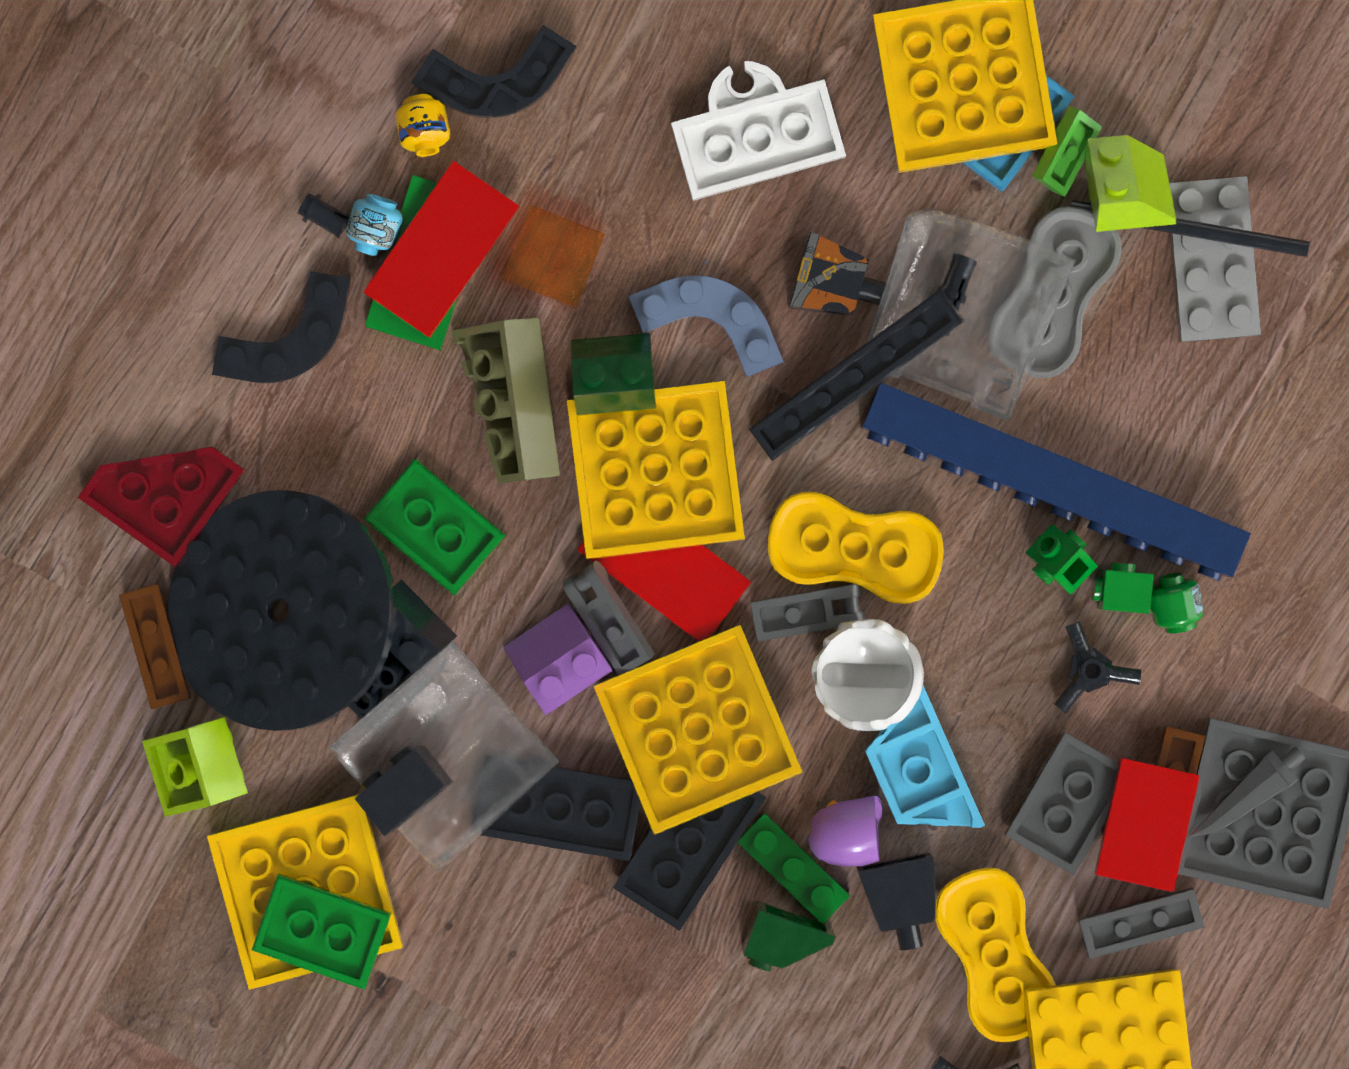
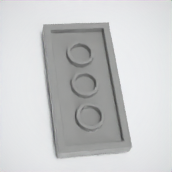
M1247 176L1169 183L1176 218L1252 231ZM1170 233L1179 342L1261 335L1254 249Z

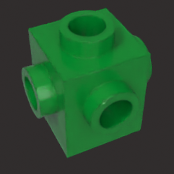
M1053 524L1025 552L1036 564L1031 569L1036 576L1048 586L1053 581L1056 582L1070 595L1098 567L1083 550L1087 544L1075 532L1069 529L1064 534Z

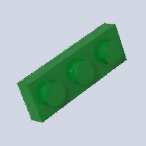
M765 812L740 837L738 843L822 924L850 897V894Z

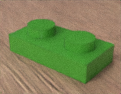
M1069 106L1055 131L1057 145L1046 148L1031 177L1052 192L1065 197L1085 160L1087 139L1097 138L1102 126L1080 109Z

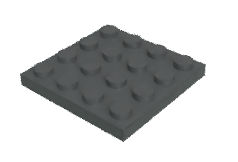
M1208 717L1204 733L1206 737L1196 773L1200 775L1178 874L1329 909L1349 827V750ZM1296 746L1306 759L1291 770L1298 779L1291 787H1287L1218 833L1189 836L1259 764L1268 752L1273 750L1279 758H1282Z

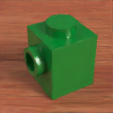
M1112 562L1111 570L1101 569L1100 577H1094L1092 600L1098 601L1097 609L1150 614L1154 574L1136 573L1135 564Z

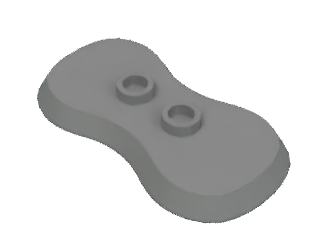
M1071 206L1053 209L1039 220L1030 237L1028 265L1022 283L1016 292L999 308L990 326V346L999 361L1016 372L1036 378H1051L1059 375L1073 363L1081 345L1083 316L1086 307L1095 292L1112 276L1120 261L1122 248L1121 238L1117 230L1096 232L1093 212Z

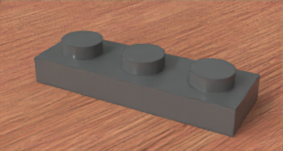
M1193 888L1077 919L1089 959L1205 928Z

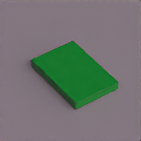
M416 458L364 517V520L454 596L506 536Z
M279 873L251 950L365 990L392 913Z

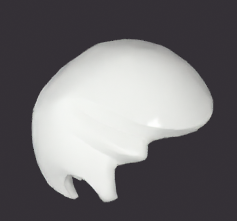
M862 619L840 623L837 631L824 639L823 649L818 653L813 662L812 677L815 682L816 695L824 705V710L828 715L840 721L842 725L849 729L877 731L886 729L891 724L901 722L911 712L922 691L924 670L918 650L909 642L908 636L905 633L894 629L889 623L879 619Z

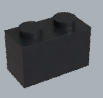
M409 745L390 759L394 766L382 775L378 770L360 784L364 791L354 799L384 836L398 829L453 783V780L425 745L413 750Z

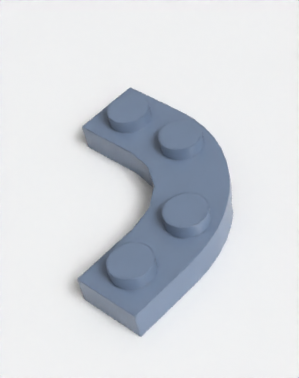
M683 276L662 282L628 296L643 334L683 318L697 316L714 321L725 330L731 339L746 378L784 362L767 320L759 307L743 291L725 281L707 276Z

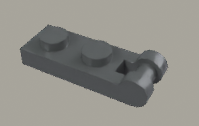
M595 561L585 567L584 573L581 575L573 574L563 581L566 594L618 676L631 671L655 655L609 582L607 571L600 562ZM590 587L594 589L598 596L593 600L587 594V589Z
M851 584L750 602L757 642L838 628L839 624L843 622L866 619L865 611H860L858 596L862 595L860 585ZM842 599L845 614L834 616L831 601Z

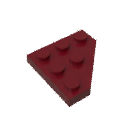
M215 447L104 464L99 466L77 498L176 567L187 552L190 543L196 539L210 517L217 512L246 469Z

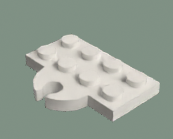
M744 61L745 72L752 77L754 86L749 92L742 94L737 93L731 87L733 71L730 65L723 69L713 81L708 95L709 112L671 123L692 200L695 201L845 158L844 146L825 80L786 90L780 77L768 66L753 61Z

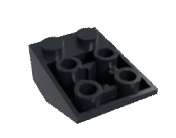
M402 579L392 587L393 607H396V623L387 659L370 688L358 701H354L349 705L366 725L391 703L457 637Z

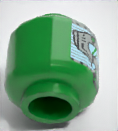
M1181 572L1160 576L1159 584L1153 586L1151 613L1153 622L1158 627L1165 628L1166 633L1169 634L1182 633L1196 628L1197 621L1204 615L1198 583L1193 579L1183 578Z

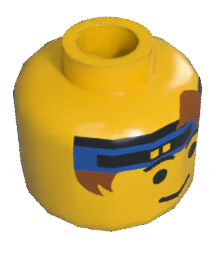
M418 94L404 99L402 106L395 112L400 144L406 150L416 152L417 156L427 157L437 154L440 151L439 147L444 145L450 138L446 108L444 104L433 99L431 95Z

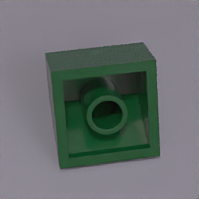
M650 333L571 340L573 397L577 415L656 409Z
M757 900L741 946L743 956L749 959V965L770 972L772 966L783 969L833 945L836 936L832 926Z

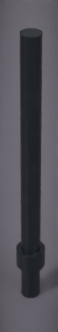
M1072 200L1071 207H1078L1092 212L1091 203ZM1176 218V224L1142 227L1143 229L1308 257L1310 241Z

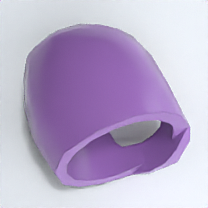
M879 796L840 801L838 803L833 800L814 815L810 834L807 838L810 849L818 860L844 867L864 866L879 861L878 823L882 818V801Z

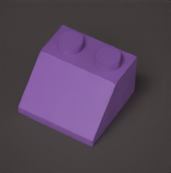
M569 603L503 647L522 681L545 715L613 670V667Z

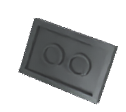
M1063 732L1004 835L1070 874L1075 875L1106 822L1118 763Z

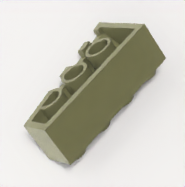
M539 318L502 320L451 331L454 343L461 344L466 360L461 362L465 378L471 377L477 398L472 401L476 414L481 415L488 429L483 436L498 484L560 476Z

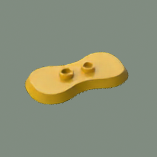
M810 491L791 495L780 504L773 516L768 535L770 562L774 569L784 578L798 584H819L830 581L850 582L864 587L881 599L898 604L921 600L931 592L939 578L944 555L941 532L930 519L912 511H895L883 514L860 513L847 508L825 494Z
M998 868L972 870L954 878L940 891L935 905L936 924L941 935L957 953L964 966L967 977V1006L973 1025L983 1036L995 1042L1020 1040L1028 1036L1023 990L1054 986L1056 984L1050 972L1035 956L1028 942L1025 928V899L1019 884L1011 875Z

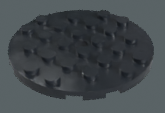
M264 491L239 498L227 504L210 517L175 567L169 589L167 611L181 670L196 693L213 709L232 721L248 727L271 731L309 728L338 716V713L347 708L352 702L358 701L379 675L387 659L395 631L396 607H393L391 588L393 578L383 551H379L373 539L367 533L368 529L346 509L328 499L298 491ZM283 599L288 604L289 613L285 620L277 622L271 606L278 600Z

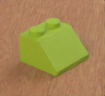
M1129 135L1087 139L1084 168L1096 232L1176 224V215L1164 154Z
M225 717L142 741L165 817L209 807L248 793L244 782V773L239 766L233 746L232 733L228 729Z

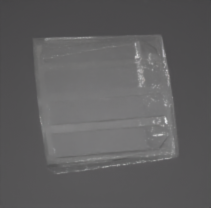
M926 208L909 214L868 341L933 295L938 285L942 286L954 253L977 261L965 292L967 296L966 302L961 304L958 310L965 321L953 329L949 337H942L891 374L890 377L909 379L970 402L971 407L1008 421L1012 416L1075 260L1018 235L950 213Z
M454 641L449 643L330 746L334 756L360 785L376 771L379 770L383 775L394 765L390 759L409 745L413 750L425 745L453 780V783L401 825L398 830L437 874L559 763L557 758L535 733L527 728L483 678L476 666Z

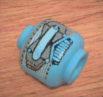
M367 194L366 199H358L354 202L346 226V235L356 242L355 250L377 256L379 250H390L395 246L403 221L401 212L396 209V202L374 194Z

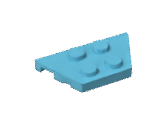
M922 686L920 697L911 712L901 722L891 724L886 729L881 730L866 747L865 753L897 824L981 828L985 824L926 690Z

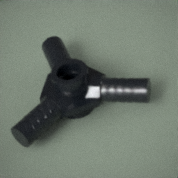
M1080 621L1065 626L1075 655L1072 656L1069 679L1072 681L1055 701L1054 705L1067 713L1084 691L1087 693L1108 685L1109 681L1139 685L1141 669L1112 665V661L1096 648H1090Z

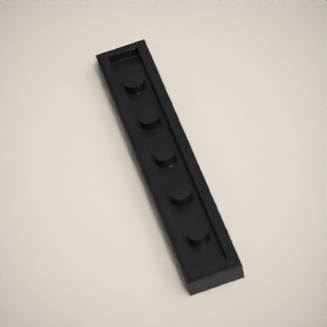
M941 288L749 429L771 461L775 460L965 320Z

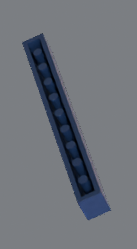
M883 383L878 384L861 425V429L869 431L866 438L886 447L889 446L890 441L905 446L903 453L923 462H925L927 456L942 461L940 468L960 477H962L964 470L979 476L977 480L979 485L999 492L1001 485L1016 491L1013 497L1016 500L1036 507L1038 501L1051 505L1053 507L1050 513L1071 522L1074 516L1088 520L1087 528L1108 537L1111 531L1125 535V544L1145 552L1148 545L1163 551L1160 558L1182 567L1185 560L1200 566L1198 574L1216 581H1220L1222 575L1234 577L1251 535L1250 532Z

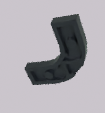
M542 25L523 57L512 69L497 76H480L467 71L432 49L412 80V84L459 113L479 118L506 117L521 112L539 101L554 85L576 51L577 46L545 25Z
M311 271L305 307L298 326L288 336L275 342L258 343L219 336L212 375L254 383H279L295 379L312 369L329 354L339 338L345 319L351 278Z

